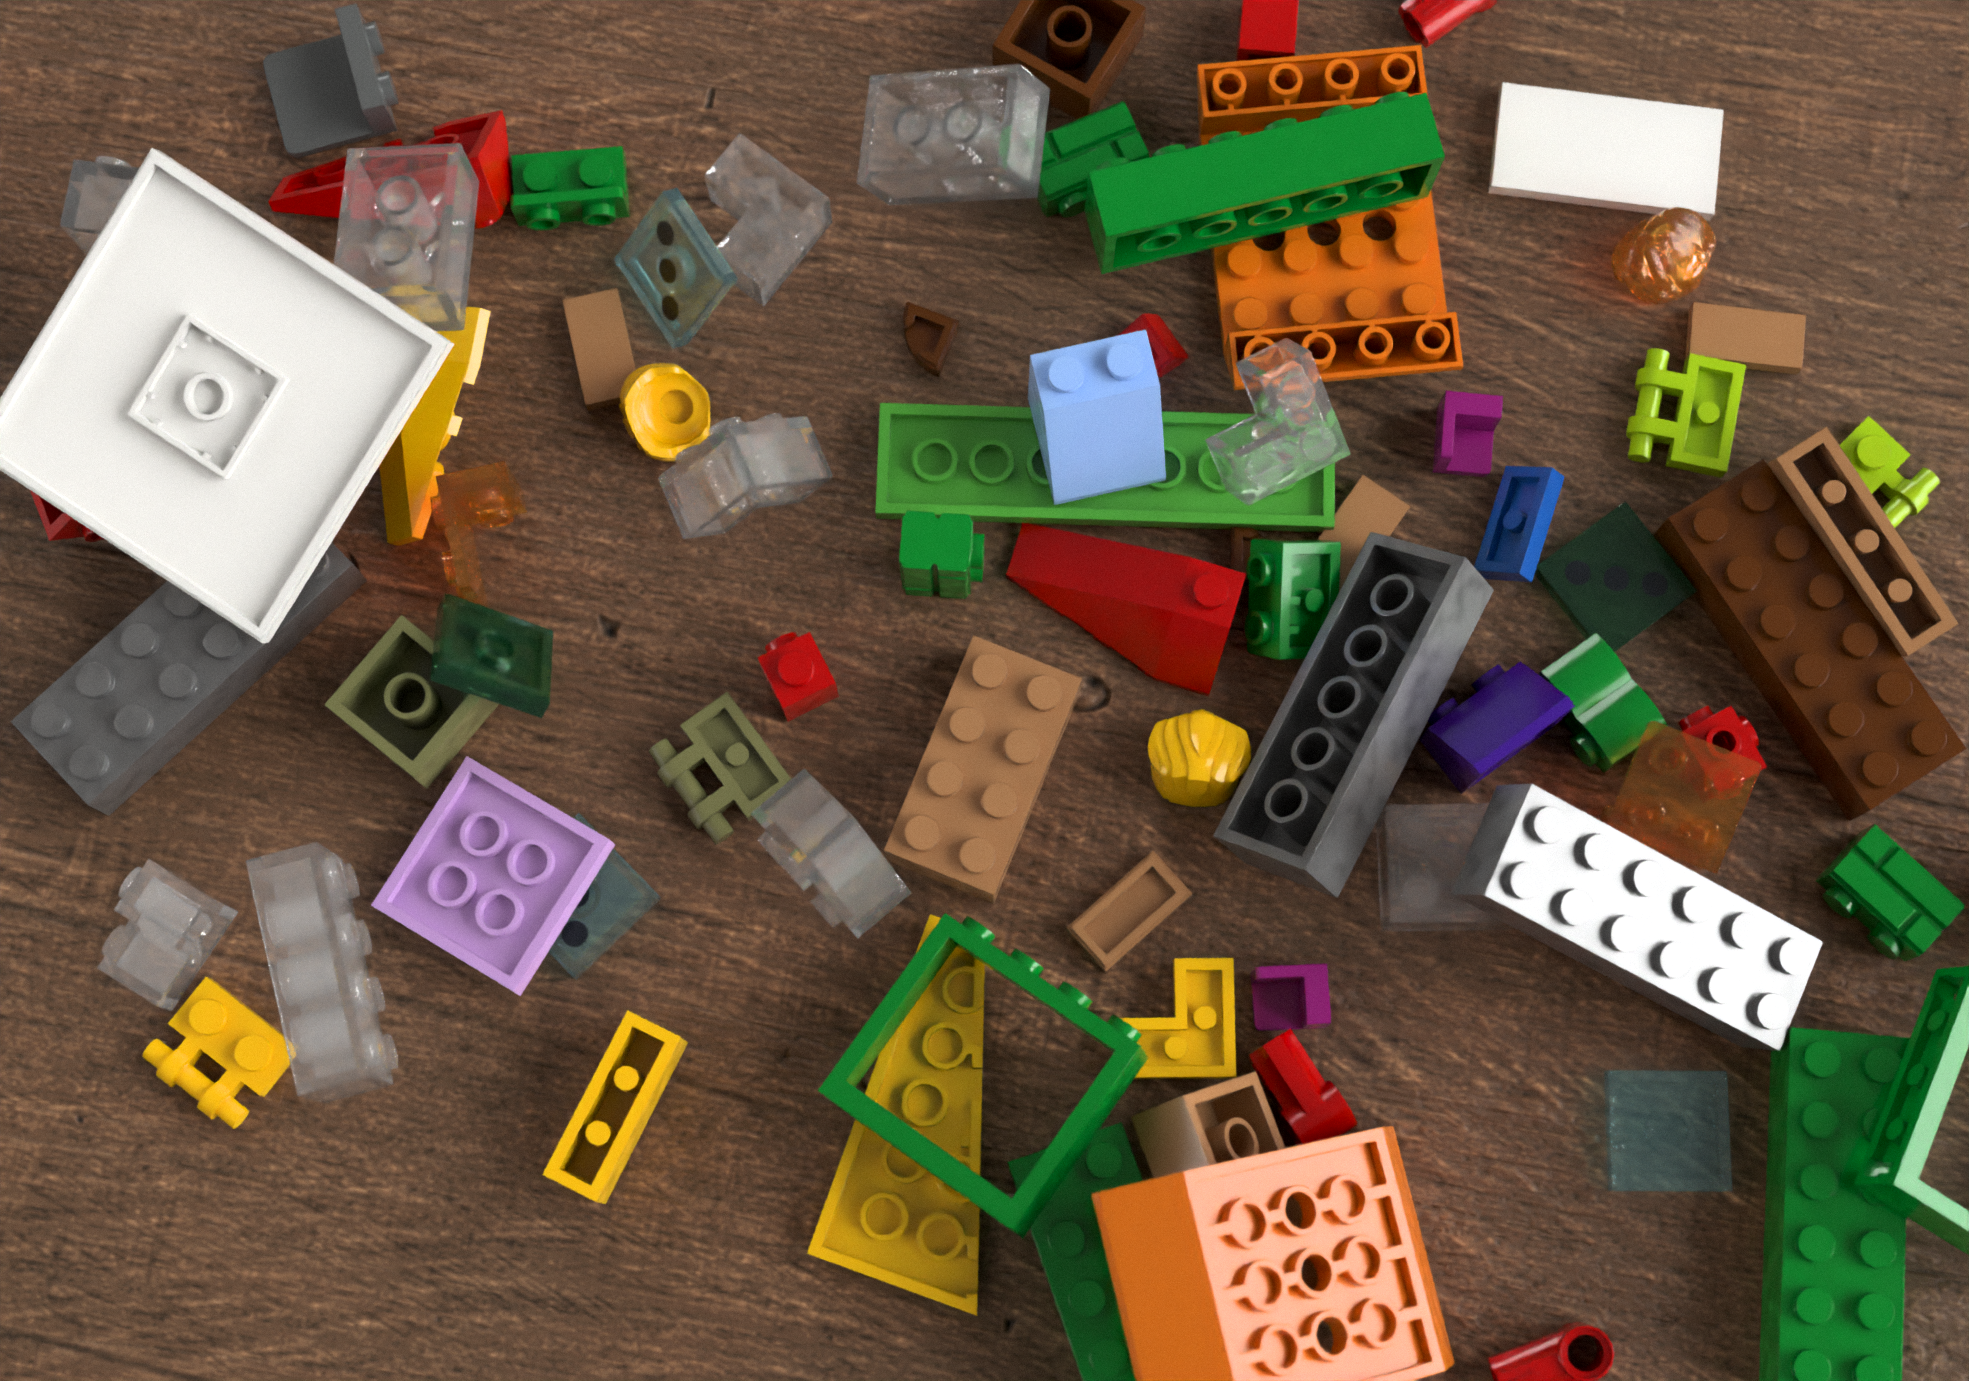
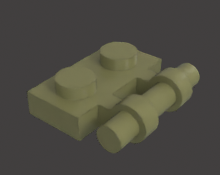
M728 692L680 725L692 742L691 746L678 754L669 740L665 738L652 746L648 751L660 767L657 775L667 788H675L690 809L687 814L688 818L696 829L704 828L715 845L723 842L734 833L733 828L722 815L729 807L736 803L748 821H751L796 788L793 780ZM704 762L708 764L723 785L711 795L706 793L692 773Z

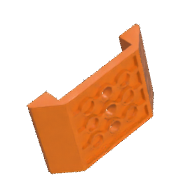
M1421 45L1199 64L1197 66L1199 146L1208 144L1211 138L1225 132L1239 131L1243 136L1264 131L1268 124L1280 119L1295 118L1298 123L1316 119L1324 111L1340 105H1351L1353 110L1375 105V102L1381 97L1395 92H1407L1409 96L1426 93L1427 86ZM1431 190L1426 198L1325 221V223L1333 226L1338 235V240L1328 246L1318 245L1309 238L1307 229L1311 225L1278 232L1282 237L1283 244L1272 251L1258 248L1252 239L1211 248L1223 355L1234 390L1462 370L1463 368L1457 313L1447 312ZM1372 217L1383 218L1392 226L1393 235L1387 240H1373L1366 235L1363 223Z
M1394 1126L1379 1127L1187 1170L1092 1194L1136 1381H1413L1445 1372L1455 1364ZM1289 1196L1299 1203L1302 1211V1221L1298 1228L1289 1222L1285 1213V1205ZM1305 1258L1314 1264L1317 1271L1318 1279L1314 1290L1309 1289L1301 1277V1266ZM1321 1320L1327 1323L1333 1334V1345L1329 1353H1326L1317 1341L1316 1332Z

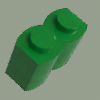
M1597 633L1590 636L1538 674L1567 695L1575 705L1561 719L1574 735L1570 738V744L1584 764L1589 767L1595 764L1603 773L1659 735L1668 726L1652 700L1632 680L1621 660Z

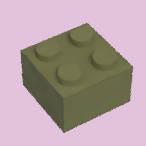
M401 615L324 705L428 789L501 703L502 699L490 685Z

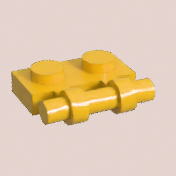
M206 976L168 1023L186 1037L185 1040L173 1051L157 1038L146 1047L142 1057L158 1069L156 1076L170 1087L177 1084L199 1101L197 1108L210 1119H215L218 1116L230 1127L236 1129L249 1114V1110L234 1099L242 1087L246 1085L258 1095L265 1097L302 1049L220 984ZM204 1052L226 1069V1072L215 1083L194 1067V1064Z

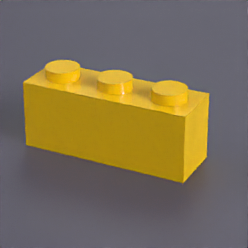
M627 1010L542 1175L595 1202L606 1204L688 1042L682 1037Z

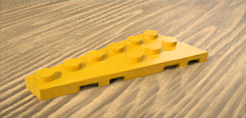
M929 915L917 951L940 921V917ZM956 946L879 1054L865 1095L980 1176L985 965ZM855 1119L807 1254L977 1316L980 1208Z

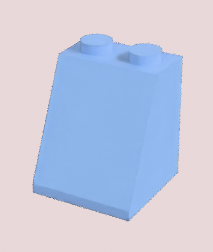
M1146 330L1030 355L1028 401L1054 505L1166 480L1160 383Z

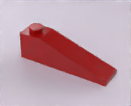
M503 111L489 112L434 126L432 128L436 137L409 147L403 145L401 138L384 143L383 149L372 153L361 163H357L356 159L352 156H345L283 177L268 201L272 212L447 229L468 225L471 229L490 226L502 217L510 196L513 194L506 120Z
M1022 523L1006 573L1007 579L1059 615H1065L1092 634L1099 643L1108 649L1111 647L1137 665V669L1151 679L1208 697L1246 577V573L1193 557L1030 523Z

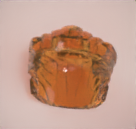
M1682 207L1666 209L1640 222L1618 242L1611 255L1614 276L1620 282L1626 283L1629 290L1647 304L1659 305L1682 298L1697 290L1700 286L1716 247L1717 239L1710 225L1697 212Z

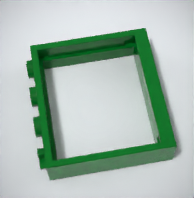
M945 913L818 1091L833 1104L1023 1239L1145 1064L1148 1056L1142 1046L1137 1043L1141 1033L1127 1022L1113 1014L1107 1022L1088 1010L1092 1000L1065 981L1060 984L1058 989L1039 977L1044 968L1028 955L1014 948L1008 956L991 944L996 936L982 924L969 916H966L964 921L960 923ZM956 946L1113 1052V1055L1013 1198L1007 1196L856 1088Z
M1969 966L1936 969L1854 1184L1969 1256V1211L1919 1180L1969 1047Z

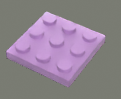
M466 756L371 906L521 996L615 844L605 836Z

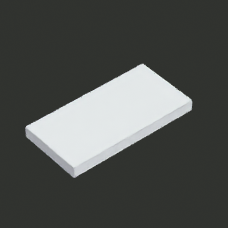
M1502 82L1498 96L1488 193L1710 221L1715 214L1724 110Z

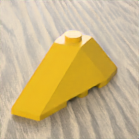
M405 300L394 304L453 342L454 346L379 465L387 541L390 544L400 546L423 539L444 476L443 465L437 462L440 451L448 444L451 435L457 436L463 418L454 414V408L463 382L472 385L475 383L481 364L491 311L477 307Z

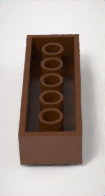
M1764 459L1667 518L1652 535L1849 821L1872 810L1967 749Z

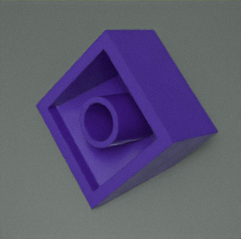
M1521 661L1506 672L1499 664L1471 685L1477 692L1461 705L1454 698L1449 699L1435 709L1427 721L1431 726L1419 740L1460 794H1463L1551 730L1575 707L1567 695Z

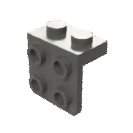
M356 3L335 9L341 31L340 35L271 53L263 61L284 146L289 155L294 158L305 157L397 131L391 109L392 105L399 104L397 92L390 72H381L377 58L378 55L385 54L383 41L376 22L366 23Z

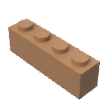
M1827 426L1767 463L1902 657L1909 656L1959 624Z

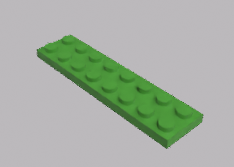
M880 403L876 519H902V516H905L908 510L934 512L936 518H940L942 513L969 514L973 522L1231 529V527L1264 531L1296 532L1333 530L1335 527V416L1162 411L1166 469L1165 481L1054 505L1030 407Z

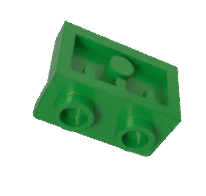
M623 146L512 155L514 195L510 196V205L518 226H527L532 230L545 231L555 229L563 222L582 221L591 226H604L615 222L616 218L630 217L626 156Z
M1251 540L1250 557L1246 567L1249 580L1248 614L1244 624L1248 653L1279 660L1303 659L1307 656L1339 594L1341 542L1331 540Z

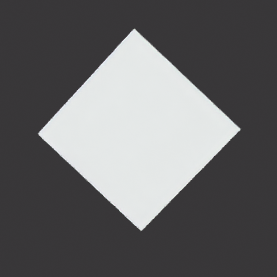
M151 148L0 398V470L261 643H269L453 348L454 343L166 154Z

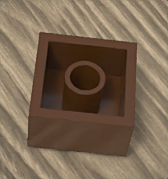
M1020 0L992 45V73L1076 119L1085 117L1098 110L1143 37L1146 7L1133 0Z

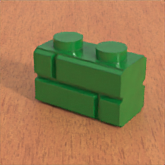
M1123 101L1020 143L1021 166L1031 187H1033L1038 203L1046 217L1060 212L1062 217L1067 218L1085 211L1088 174L1090 171L1096 170L1097 166L1101 163L1121 157L1128 158L1130 162L1150 158L1139 131L1136 130L1134 120Z
M907 510L905 516H902L899 566L902 589H904L906 595L932 597L934 592H939L942 598L966 599L968 594H971V582H983L985 534L973 533V520H971L969 514L942 513L940 518H936L934 512Z
M1876 824L1860 831L1816 880L1826 890L1822 897L1829 907L1848 919L1854 915L1871 931L1867 938L1880 953L1890 959H1896L1899 956L1904 962L1923 954L1941 934L1942 930L1955 919L1965 906Z

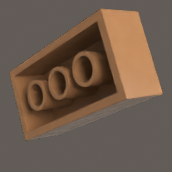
M973 635L884 848L886 861L994 904L1080 694L1082 678Z
M1256 1071L1180 1096L1131 1116L1139 1137L1140 1146L1145 1153L1154 1178L1285 1149ZM1289 1196L1285 1205V1213L1289 1222L1298 1228L1302 1221V1211L1299 1203ZM1305 1258L1301 1266V1277L1304 1284L1309 1289L1314 1290L1318 1279L1317 1271L1314 1264Z

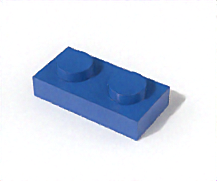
M1505 467L1474 565L1483 578L1532 582L1565 478L1553 467Z

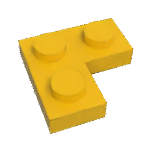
M1174 958V1018H1121L1141 1033L1137 1043L1142 1046L1148 1056L1147 1061L1134 1079L1236 1078L1234 958Z

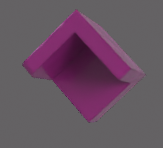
M1445 391L1437 407L1433 472L1487 477L1489 475L1492 465L1494 430L1502 418L1503 396Z
M1327 963L1255 967L1250 973L1255 1030L1326 1028L1331 1024Z

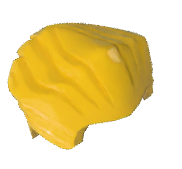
M670 363L647 364L637 368L627 377L619 395L621 401L619 408L624 416L622 420L630 437L635 439L638 448L642 449L647 456L663 462L678 461L694 452L710 435V400L708 392L680 366Z
M1204 709L1194 710L1191 713H1184L1158 721L1152 730L1148 742L1152 780L1161 796L1168 799L1169 802L1191 807H1210L1223 804L1231 796L1237 787L1240 777L1249 766L1251 746L1248 734L1243 728Z

